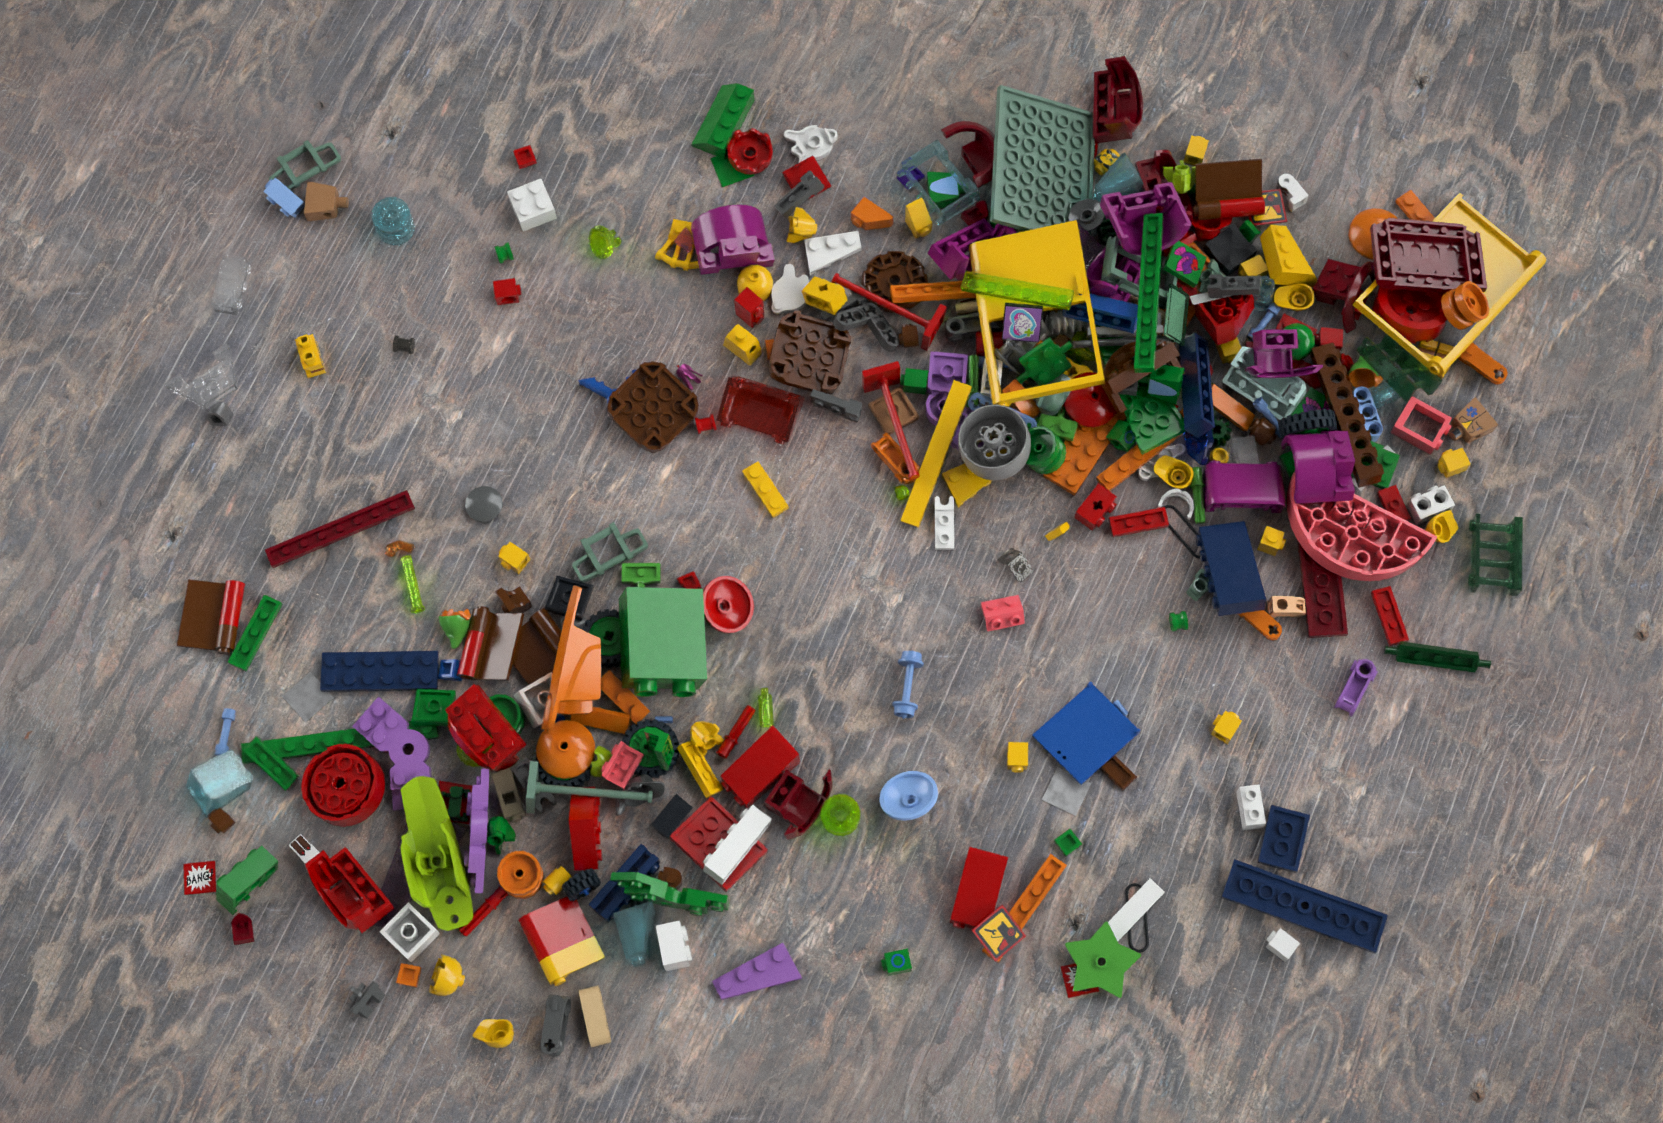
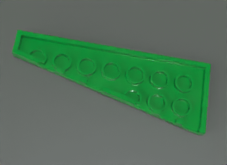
M1110 337V338H1098V339H1115V338H1123V337ZM1122 346L1099 347L1105 366L1111 355ZM1138 382L1136 396L1119 394L1127 408L1124 411L1138 448L1143 455L1186 432L1184 428V418L1174 404L1149 395L1147 393L1148 384Z

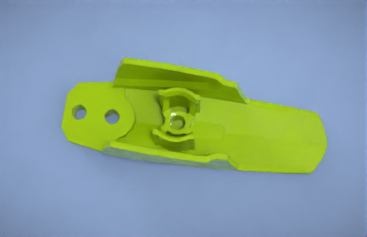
M426 776L415 777L401 788L408 831L401 836L402 844L400 848L411 898L420 906L430 909L438 928L451 931L468 925L473 918L472 899L466 869L456 834L436 779ZM451 896L453 897L452 904L448 902V899ZM455 915L459 918L457 923L453 921Z

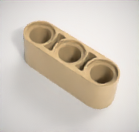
M599 985L579 990L591 1048L611 1043Z

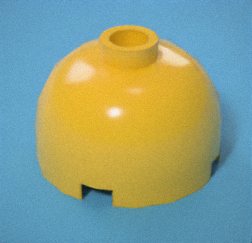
M760 265L745 267L737 278L738 293L740 294L748 287L765 301L772 293L773 278L771 273Z
M441 954V958H438L431 978L434 981V986L430 985L429 992L438 996H448L454 993L458 986L462 987L465 975H462V967L455 958Z

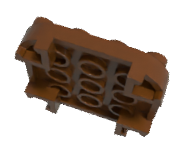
M794 310L792 313L786 314L781 318L776 330L769 360L770 377L782 384L812 392L814 389L826 394L834 393L844 377L843 374L851 344V336L848 330L840 331L835 328L833 322L803 315L801 311Z
M652 361L641 364L616 391L612 392L609 397L607 411L613 422L637 445L650 453H656L666 448L694 420L698 413L699 404L695 393L682 384L666 368L665 364Z

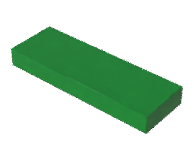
M255 736L242 750L285 791L300 777L258 736Z

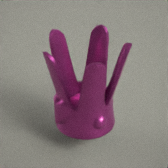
M686 363L681 366L677 365L676 375L682 378L690 390H693V387L687 377L696 383H701V380L692 372L699 376L703 375L693 371Z

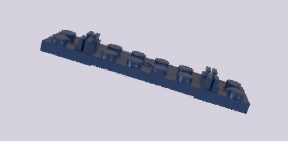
M1235 859L1233 860L1221 896L1223 899L1374 954L1377 952L1388 917L1387 914ZM1301 903H1307L1308 909H1302Z

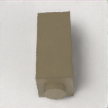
M511 768L492 773V779L505 819L508 822L511 821V823L522 820V817L526 816Z

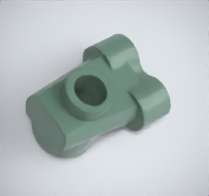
M1200 569L1195 574V580L1186 592L1195 601H1198L1208 591L1209 579L1205 577L1204 569Z

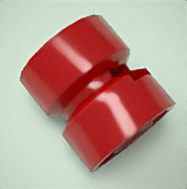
M976 332L977 356H985L981 332ZM992 332L994 349H999L1003 345L1002 332Z

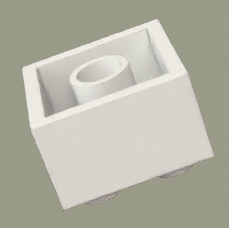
M542 179L507 191L510 203L523 232L557 219L555 209Z
M552 672L514 694L515 699L533 728L542 724L546 700L550 691Z
M409 902L380 931L411 963L440 934Z
M680 921L656 925L665 970L671 971L689 967L692 955L689 945H685V941H689L685 925L681 926Z

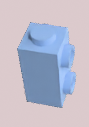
M277 178L271 179L265 185L266 189L263 192L268 195L266 199L273 205L276 203L282 207L280 211L287 217L291 215L296 218L305 207V202Z

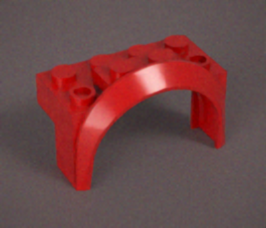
M473 684L445 709L448 714V728L453 739L478 765L489 769V771L498 772L512 767L519 760L516 754L527 744L479 685ZM474 715L479 719V721L483 724V726L487 729L491 736L483 729V727L479 724ZM491 744H493V746L486 753H482Z
M346 847L331 858L323 850L305 863L310 880L319 896L344 927L354 930L358 929L361 933H364L394 909L392 903ZM339 880H342L338 885H336L334 888L330 890L331 886H333Z

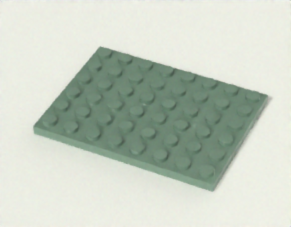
M1003 85L997 88L990 222L1022 231L1069 222L1070 210L1076 203L1084 199H1092L1095 141L1093 138V112ZM1091 231L1079 232L1082 247L1088 248L1091 244Z

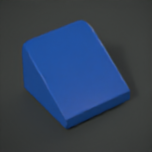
M457 659L441 660L438 679L462 681V678L457 676L460 661Z

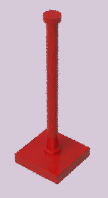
M835 273L831 283H837L925 327L921 343V349L928 351L944 322L947 307L942 304L938 306L932 319L926 320L840 277L838 273Z
M896 361L862 371L864 393L878 389L882 390L909 471V480H915L920 477V474L916 471L889 390V386L900 383L899 362Z

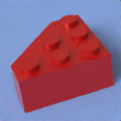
M1232 295L1195 304V316L1217 346L1235 340L1254 309L1253 295Z
M571 795L569 828L574 871L590 868L598 869L599 861H602V849H599V844H601V821L599 822L598 819L600 816V797Z

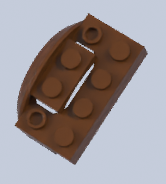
M1156 340L1155 370L1164 364L1181 367L1176 358L1180 354L1173 342ZM1136 341L1125 344L1117 349L1109 358L1103 372L1105 384L1101 386L1114 410L1119 413L1127 410L1118 393L1151 373H1135L1134 361H1128L1135 356Z

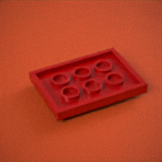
M711 796L669 838L703 870L705 865L703 863L704 859L709 853L713 855L717 850L715 848L721 838L726 839L729 835L727 833L729 828L734 823L737 825L738 821ZM758 840L723 885L715 879L713 880L727 892L768 852V849Z

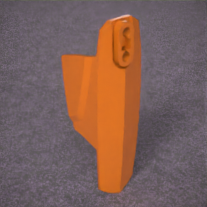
M573 586L558 645L550 691L546 700L541 729H544L545 734L548 735L553 730L557 713L571 715L590 714L592 712V701L600 699L601 640L599 637L574 626V619L582 591L580 586Z

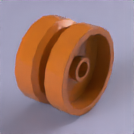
M1471 281L1462 283L1456 289H1452L1442 296L1441 305L1444 315L1449 323L1459 330H1465L1489 315V304L1485 294L1480 287Z
M514 851L507 854L500 861L497 868V878L502 888L510 896L516 899H526L534 896L541 889L544 872L540 863L532 854L526 851Z

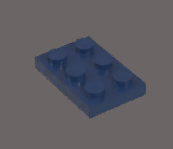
M1271 805L1257 863L1297 873L1310 815Z

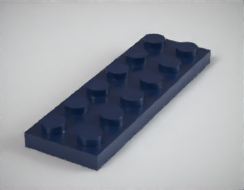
M439 651L323 652L320 690L321 692L438 690Z

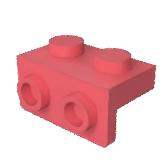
M1018 595L981 602L987 631L1025 623L1024 610Z
M620 741L619 745L616 744L612 749L610 761L604 763L601 772H603L601 776L625 790L644 754Z

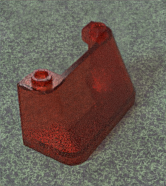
M730 376L727 380L716 421L721 422L720 425L731 428L732 425H739L771 435L774 438V442L784 445L785 442L788 443L790 441L805 397L744 377Z

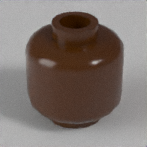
M1256 418L1248 428L1249 437L1260 446L1267 443L1269 445L1272 444L1277 437L1275 435L1276 426L1266 418Z

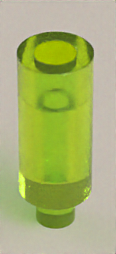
M761 688V695H758L760 727L769 728L774 726L772 695L769 694L768 688Z

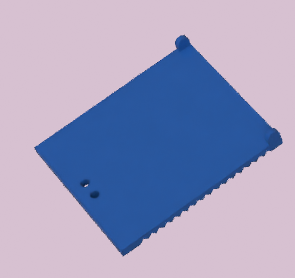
M1089 682L1085 689L1032 736L1082 785L1128 742L1140 733V729L1123 715L1092 682Z

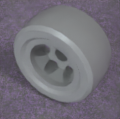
M996 404L986 405L971 412L965 418L958 435V447L963 462L976 476L993 481L1003 480L1015 475L1025 466L1031 450V438L1026 423L1013 409ZM1008 436L1012 438V440L1007 442L1005 441V438ZM979 442L984 443L982 447H977ZM1001 449H1006L1007 453L1001 454L1000 451ZM992 452L993 455L991 457H987L986 453Z

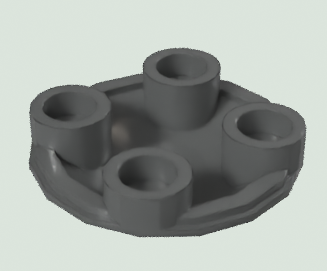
M488 486L475 488L468 494L465 501L468 515L472 519L484 524L496 518L504 505L499 492Z

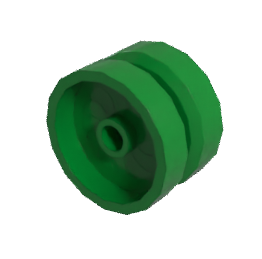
M1037 426L1030 428L1031 450L1026 464L1038 474L1053 473L1065 461V444L1047 427Z
M496 694L489 697L515 731L521 734L525 725V716L518 703L507 695ZM479 721V723H480V725L483 727V729L491 736V734L487 731V729H486V728L483 726V724Z

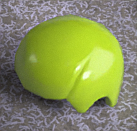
M599 745L594 751L598 759L591 762L590 775L593 777H602L603 772H601L604 763L606 761L609 762L612 757L608 749Z

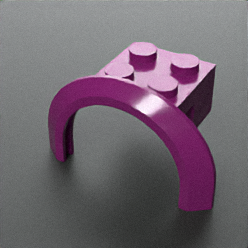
M1297 329L1260 330L1253 333L1254 366L1245 368V371L1256 378H1289L1317 373L1323 365H1311L1293 369L1292 350L1298 348Z

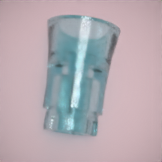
M1268 276L1261 277L1260 294L1253 295L1254 310L1265 311L1273 303L1275 282Z
M1397 371L1370 393L1375 407L1379 409L1403 396L1411 394L1412 387L1405 375Z

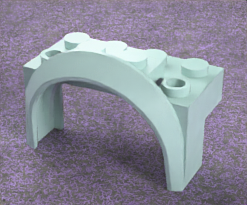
M1242 346L1231 362L1232 367L1222 380L1224 384L1252 402L1262 397L1268 404L1267 408L1279 420L1292 415L1307 393L1305 382L1300 377L1256 378L1247 373L1245 368L1254 366V351L1251 347Z

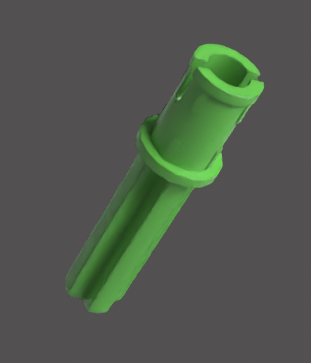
M977 355L968 356L967 385L972 386L967 400V407H969L968 401L970 396L974 393H980L978 392L979 357ZM978 398L973 400L975 406L978 405Z
M1192 467L1194 477L1190 488L1193 490L1195 523L1202 524L1205 523L1203 487H1205L1202 479V467Z

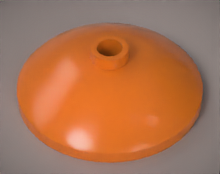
M1372 208L1356 215L1349 227V240L1353 248L1363 257L1373 260L1370 227L1374 223L1376 225L1382 223L1385 219L1397 218L1394 214L1384 209Z
M570 720L558 721L554 724L550 735L545 734V730L541 733L536 746L537 759L541 767L548 774L561 779L574 778L584 773L590 767L591 762H593L596 749L595 741L590 731L582 724ZM566 743L568 744V747L566 749H562L561 745Z

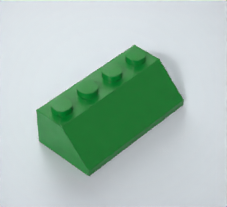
M738 83L722 85L691 144L692 147L725 159L728 153L727 147L734 132L740 130L755 101L754 90Z

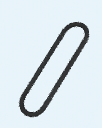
M1172 505L1164 506L1165 509H1174L1177 512V514L1182 518V520L1188 525V527L1194 532V534L1198 535L1197 531L1191 526V524L1185 519V517L1179 512V510ZM1169 524V528H1170V529L1172 530V532L1177 536V538L1183 543V545L1189 550V552H1190L1195 558L1200 559V556L1196 555V554L1191 550V548L1186 544V542L1180 537V535H1179V534L1174 530V528Z
M1133 883L1127 886L1125 891L1126 903L1129 901V889L1133 886L1141 888L1140 884ZM1147 912L1144 914L1146 946L1143 949L1138 950L1133 947L1131 929L1128 931L1129 945L1132 950L1139 953L1147 950L1149 946Z

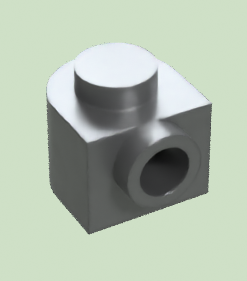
M214 402L207 414V419L212 426H228L233 417L232 411L224 402Z

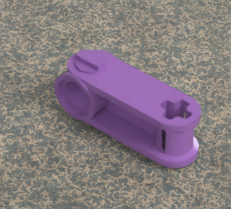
M1368 659L1354 660L1350 668L1352 672L1334 708H1340L1348 712L1350 716L1354 714L1370 681L1373 682L1378 673L1376 671L1377 667H1375L1372 661ZM1365 667L1368 670V674H1362L1359 668Z

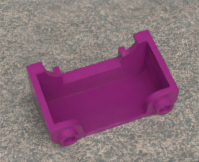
M1213 460L1205 465V512H1214V508L1221 507V510L1226 508H1263V511H1267L1270 508L1271 513H1281L1285 508L1282 467L1278 465V462L1237 464L1220 463V461Z

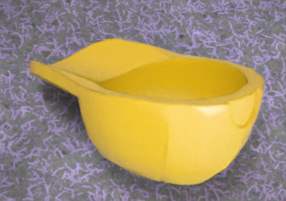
M1306 284L1279 287L1275 291L1273 299L1278 307L1293 311L1309 309L1315 301L1313 289Z
M1164 455L1154 465L1155 474L1173 488L1184 489L1193 480L1194 472L1192 467L1179 459Z
M1447 510L1432 517L1427 523L1425 531L1437 536L1435 542L1445 543L1456 533L1458 524L1454 519L1452 511Z
M485 1019L479 1024L473 1033V1037L485 1042L490 1047L503 1048L513 1041L514 1029L512 1023L508 1020Z

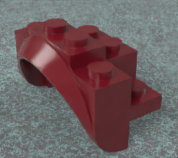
M1157 150L1153 158L1135 163L1140 179V192L1153 190L1154 185L1168 183L1163 175L1164 167H1173V170H1175V166H1177L1171 151ZM1177 193L1192 223L1193 210L1189 195L1187 193ZM1157 206L1156 213L1161 212L1165 207Z

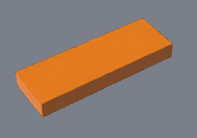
M1211 384L1213 409L1242 431H1248L1255 414L1218 386Z
M592 706L590 714L571 715L570 721L625 734L627 729L629 730L631 715Z

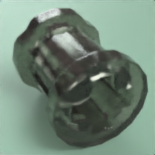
M395 335L393 352L405 351L413 354L415 339H405Z

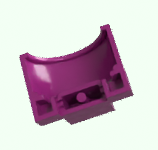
M1172 182L1154 185V189L1124 196L1120 192L1102 195L1100 206L1106 219H1110L1122 248L1133 255H1141L1144 214H1156L1157 206L1165 207L1159 212L1163 213L1162 250L1178 242L1191 226L1188 215Z
M737 204L714 208L698 216L691 224L701 275L719 273L720 269L750 265L772 267L775 259L772 245L768 243L762 213L753 206ZM718 246V253H712L710 251L711 249Z
M1348 431L1286 435L1281 443L1282 449L1290 446L1294 458V501L1296 504L1353 500L1355 489L1351 474L1355 458Z

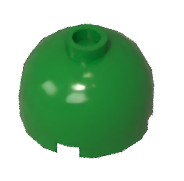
M1300 323L1290 324L1284 327L1283 330L1297 329L1298 348L1292 350V360H1302L1311 354V349L1315 346V336L1306 325Z

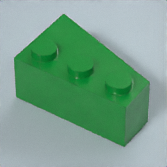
M262 845L257 850H251L244 861L237 862L231 872L227 875H222L217 880L216 900L228 912L234 915L237 912L235 909L243 899L247 902L251 898L248 894L257 886L261 887L278 870V860Z

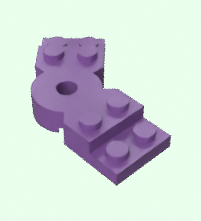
M932 351L930 353L927 392L930 395L926 401L925 412L928 420L934 426L938 423L942 412L940 407L944 406L953 381L966 384L967 354ZM969 407L964 408L951 442V446L958 451L960 427L965 418L973 412ZM979 442L977 447H982L984 443Z
M378 697L352 727L379 751L389 752L391 760L395 763L390 769L393 810H404L401 788L408 781L418 776L432 778L431 767L425 763L430 755V745L423 734L409 729V722ZM412 744L414 751L412 754L407 755L405 747Z
M481 769V776H477L476 785L472 786V792H468L466 816H470L468 851L464 850V867H468V873H471L470 883L471 887H474L475 893H483L489 769Z

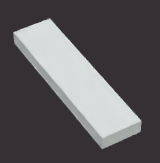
M1149 879L1108 922L1117 941L1165 893L1152 879Z

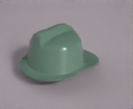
M1062 373L1048 384L1071 379ZM1071 391L1035 398L1039 411L1042 414L1051 416L1058 413Z

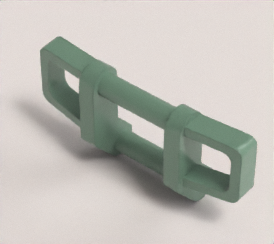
M306 140L300 147L283 157L279 156L276 158L282 168L270 176L269 181L271 179L274 180V178L285 172L292 182L288 188L290 190L298 188L302 182L321 171L322 173L327 171L328 168L341 162V156L330 142L314 148ZM330 148L334 152L336 159L324 165L317 153ZM308 151L317 166L295 177L287 162Z
M612 522L609 524V527L587 539L583 538L580 540L586 554L573 562L572 567L579 580L585 583L605 574L604 571L626 559L629 561L637 554L646 550L648 543L638 528L621 535L615 523ZM613 533L623 553L600 565L590 545ZM638 535L643 545L630 552L624 540ZM590 559L596 571L587 576H582L577 567Z

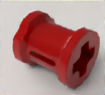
M710 414V417L695 418L698 434L711 429L717 430L713 414Z

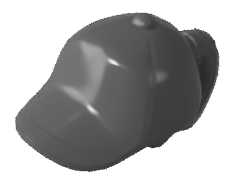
M641 774L631 778L623 791L643 793L653 791L652 799L663 795L665 785L663 782L653 781L646 774ZM615 798L616 816L623 814L626 806L637 807L648 801Z

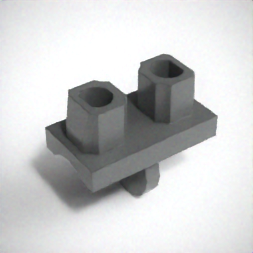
M374 981L363 994L361 992L366 987L363 983L357 989L353 986L349 988L354 992L349 998L352 1002L358 996L360 997L350 1009L355 1015L359 1014L367 1019L373 1012V1009L366 1005L370 997L377 1003H380L385 997L383 991L378 988L379 985Z

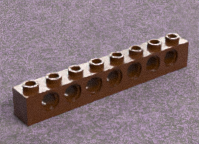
M1334 343L1312 348L1310 358L1313 365H1323L1316 374L1329 410L1334 411L1337 431H1348L1355 458L1352 472L1358 488L1381 482L1384 469L1381 463L1378 464L1377 450L1375 446L1372 447L1371 434L1369 430L1365 429V418L1358 410L1359 402L1357 397H1354L1352 394L1353 386L1351 381H1348L1346 378L1347 370L1345 365L1341 364L1339 349L1335 348ZM1325 364H1332L1333 366L1328 367ZM1332 380H1338L1339 383H1334ZM1338 396H1343L1346 399H1339ZM1349 412L1352 415L1346 416L1343 413ZM1350 429H1356L1358 432H1351ZM1357 445H1361V446H1363L1364 448H1363V449H1358V448H1356V446H1357ZM1362 462H1368L1370 465L1365 466Z

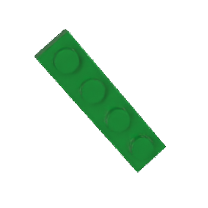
M266 595L263 596L228 660L230 665L245 672L248 670L283 605L280 601Z

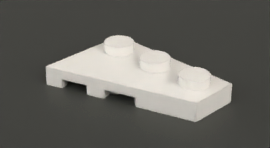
M858 231L804 239L810 275L816 273L821 268L831 266L832 263L840 259L843 260L861 251Z

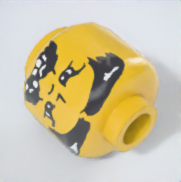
M1103 149L1094 159L1095 171L1099 175H1112L1121 165L1119 153L1114 149Z

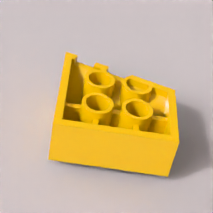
M1270 225L1261 234L1260 241L1271 284H1306L1314 287L1317 278L1287 226Z

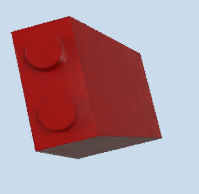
M771 726L720 776L722 781L720 784L727 792L731 791L735 795L733 799L740 807L744 805L748 809L779 782L786 770L791 771L800 764L799 753L774 726Z
M969 847L950 918V923L953 924V927L963 930L965 927L973 929L986 916L994 912L1008 857Z

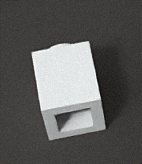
M1281 928L1277 933L1273 930L1266 939L1269 942L1266 948L1284 962L1290 958L1300 944Z

